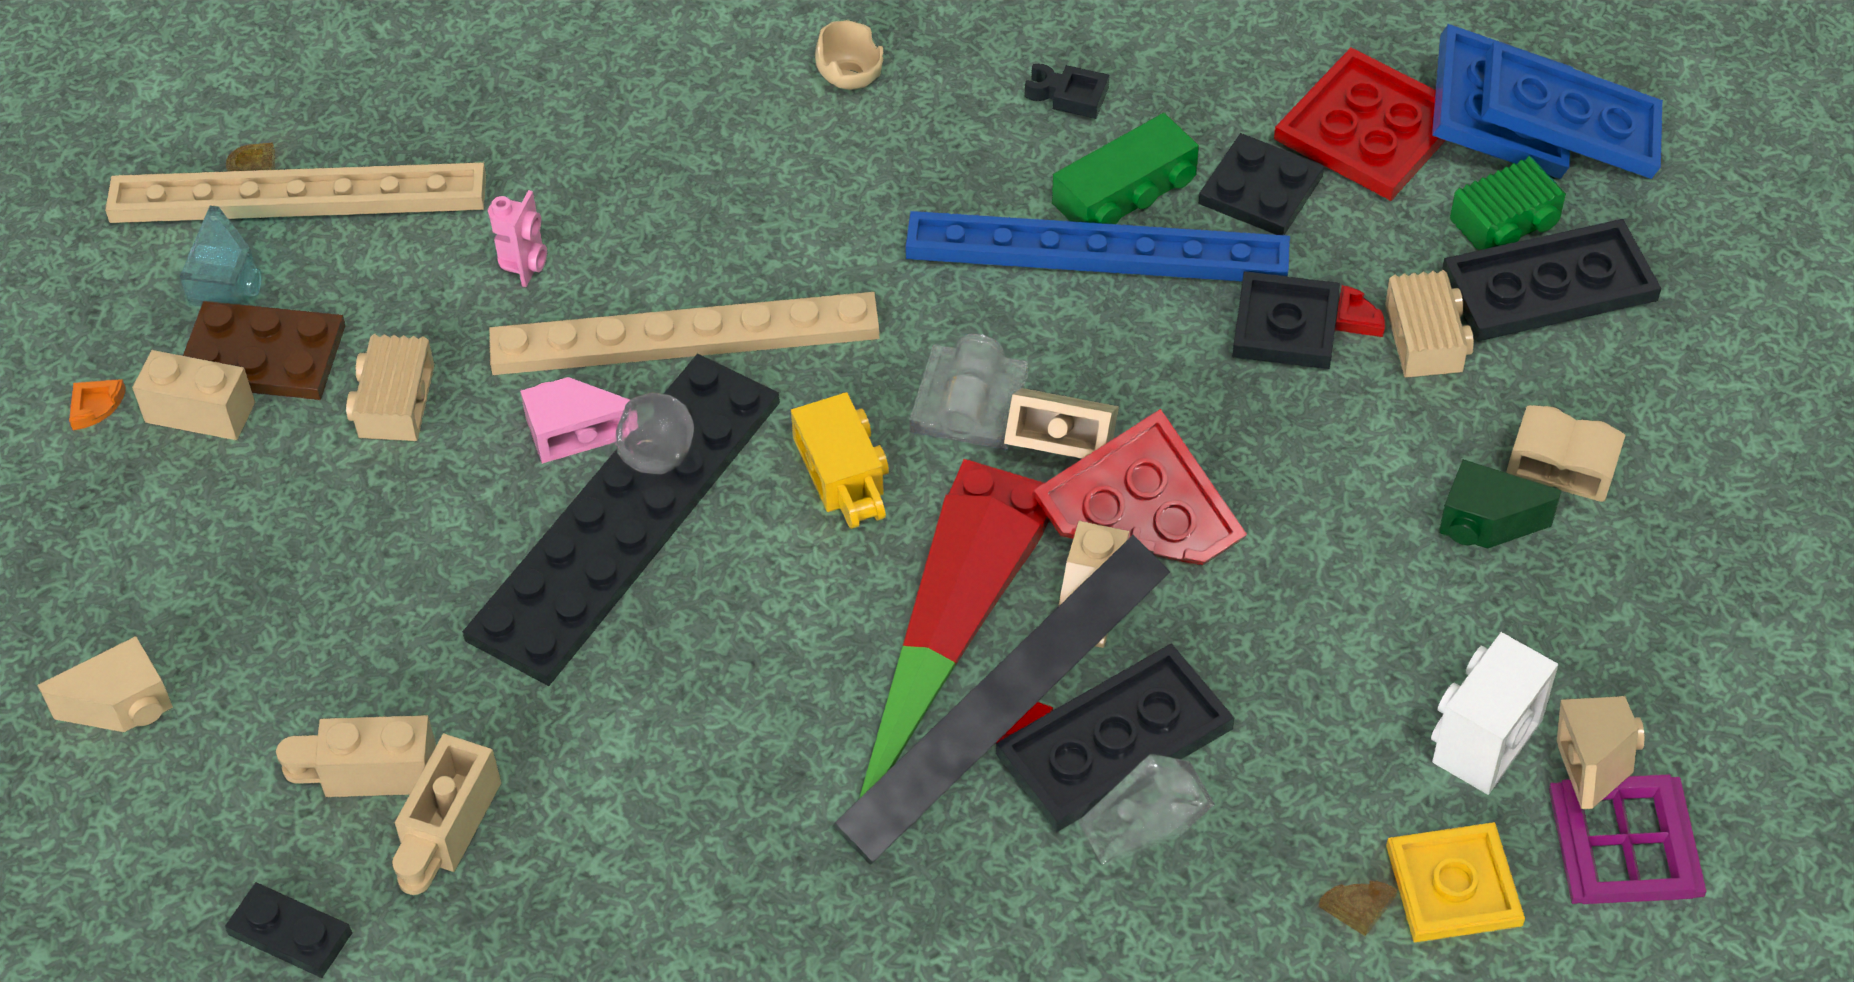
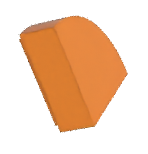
M123 379L73 383L69 418L72 430L93 426L110 416L118 408L124 397L126 387Z

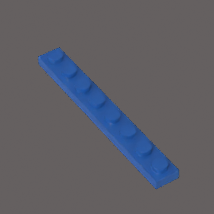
M910 211L906 240V259L1243 281L1244 271L1288 277L1290 236Z

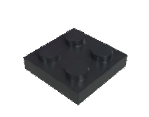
M1240 133L1200 191L1198 204L1275 235H1285L1322 179L1324 165Z
M1244 271L1232 357L1330 369L1340 283Z

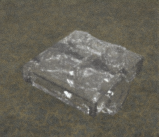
M968 334L961 337L957 342L956 348L933 345L910 417V432L1007 450L1008 444H1004L1012 394L1025 387L1029 362L1006 358L1003 347L996 340L981 334Z

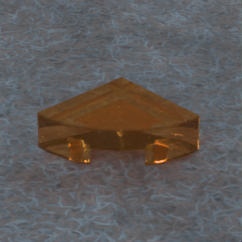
M1379 881L1346 886L1340 884L1331 888L1320 898L1319 907L1366 937L1396 898L1398 889Z

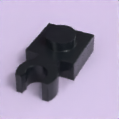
M1033 64L1031 70L1032 81L1026 80L1024 97L1032 101H1044L1050 98L1053 99L1054 110L1097 119L1109 89L1110 75L1068 65L1065 66L1063 73L1060 74L1055 73L1048 65Z

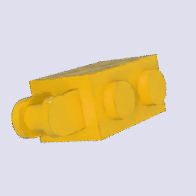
M847 392L791 409L793 439L826 511L830 512L841 508L850 529L859 527V521L875 517L877 521L885 519V508L880 495L884 494L883 475L889 474V467L882 447L880 445L873 447L869 439L871 437V428L865 411L862 408L855 409Z

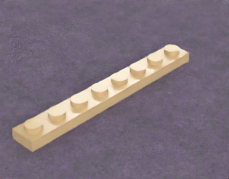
M484 163L118 175L111 176L105 211L110 223L484 210L486 171Z
M874 292L489 327L492 375L696 356L697 353L703 356L880 339Z

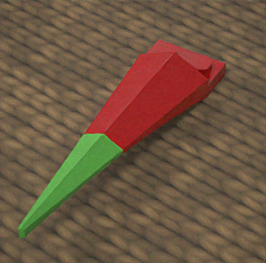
M963 459L950 492L944 498L860 798L895 765L963 653L1042 538L1049 518L1032 493L1034 489L1044 484V482Z

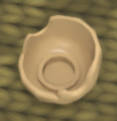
M846 20L831 22L820 30L815 48L816 66L820 74L830 84L848 90L865 88L881 74L883 47L878 46L877 48L872 40L871 29L868 26Z

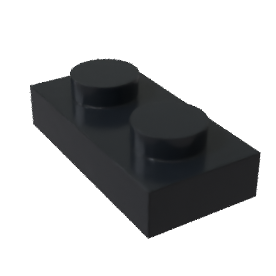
M257 882L252 886L225 925L229 936L320 978H323L352 935V930L348 923Z

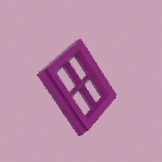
M1670 774L1629 776L1603 799L1613 800L1620 834L1590 836L1585 810L1580 807L1571 780L1564 779L1560 783H1550L1549 793L1572 904L1679 900L1705 897L1707 891L1680 777H1671ZM1653 798L1661 832L1631 834L1623 799ZM1663 843L1671 878L1641 880L1633 844ZM1622 845L1630 880L1599 882L1592 846Z

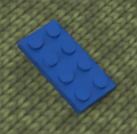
M1497 41L1492 43L1486 52L1481 120L1650 179L1661 168L1663 100Z

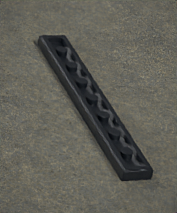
M1132 535L833 824V827L871 865L1137 606L1170 571Z

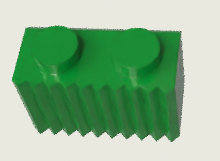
M1528 156L1525 161L1521 159L1517 164L1513 163L1502 171L1497 170L1494 175L1490 173L1486 178L1482 177L1478 182L1474 181L1471 185L1466 184L1463 189L1458 188L1454 193L1450 220L1456 224V227L1461 230L1464 236L1478 250L1515 243L1522 236L1535 230L1546 232L1553 228L1561 218L1566 193L1532 157Z

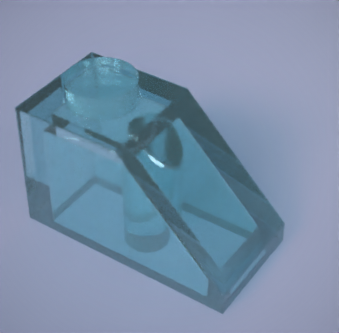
M209 206L180 274L189 306L201 307L203 301L248 305L250 297L257 296L261 288V271L255 266L250 247L219 206Z

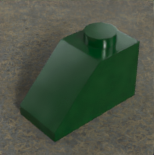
M1463 459L1444 505L1439 533L1449 536L1453 541L1461 545H1477L1486 549L1552 527L1562 490Z

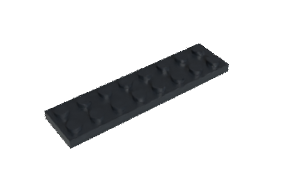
M697 353L462 631L465 642L539 682L550 686L779 405V392Z

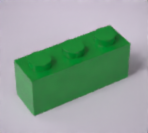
M1162 113L1053 173L1052 204L1071 222L1117 224L1122 217L1138 208H1148L1159 196L1175 187L1183 188L1188 185L1194 176L1197 175L1199 145L1170 117Z

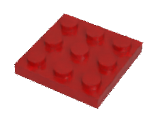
M1352 47L1275 126L1274 140L1390 201L1396 197L1446 141L1432 136L1436 90Z

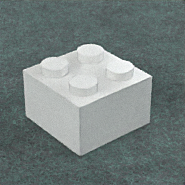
M1502 632L1489 649L1480 646L1467 666L1466 674L1468 677L1461 686L1452 683L1439 703L1438 711L1443 713V716L1437 723L1431 736V740L1437 743L1432 762L1489 795L1543 721L1558 663Z

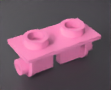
M529 190L522 203L512 201L505 196H499L492 201L488 208L492 231L497 234L494 241L498 264L505 271L518 273L522 287H527L534 272L539 273L542 271L547 257V247L542 244L540 234L541 215L536 212L533 191Z

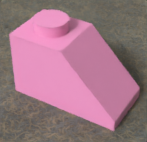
M570 377L553 382H544L535 387L520 391L526 421L542 464L624 440L636 427L630 399Z

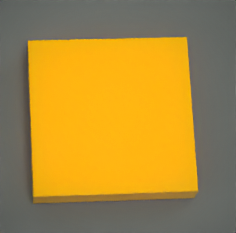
M1495 822L1388 838L1386 847L1414 943L1523 926L1525 916Z

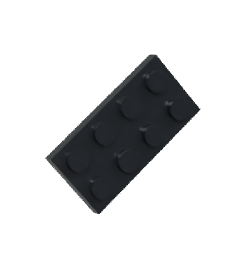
M1624 219L1444 258L1442 270L1448 274L1451 289L1459 288L1461 291L1463 315L1471 327L1477 342L1656 302L1662 289Z
M1171 643L996 743V755L1055 831L1058 832L1233 730L1234 716Z

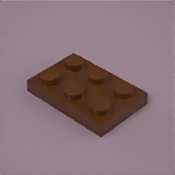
M203 301L183 356L243 367L252 393L321 400L346 324L343 315Z

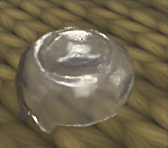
M649 392L632 398L625 405L616 428L615 445L617 446V453L624 463L641 473L663 475L680 466L688 455L694 435V421L686 405L671 395Z

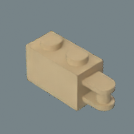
M428 715L330 718L319 720L318 735L291 736L282 740L277 746L276 755L282 765L284 777L289 782L296 784L321 783L325 797L409 795L437 745Z
M443 733L395 821L401 844L393 857L392 864L399 886L403 892L410 895L423 893L431 885L439 868L455 872L501 785L493 749Z

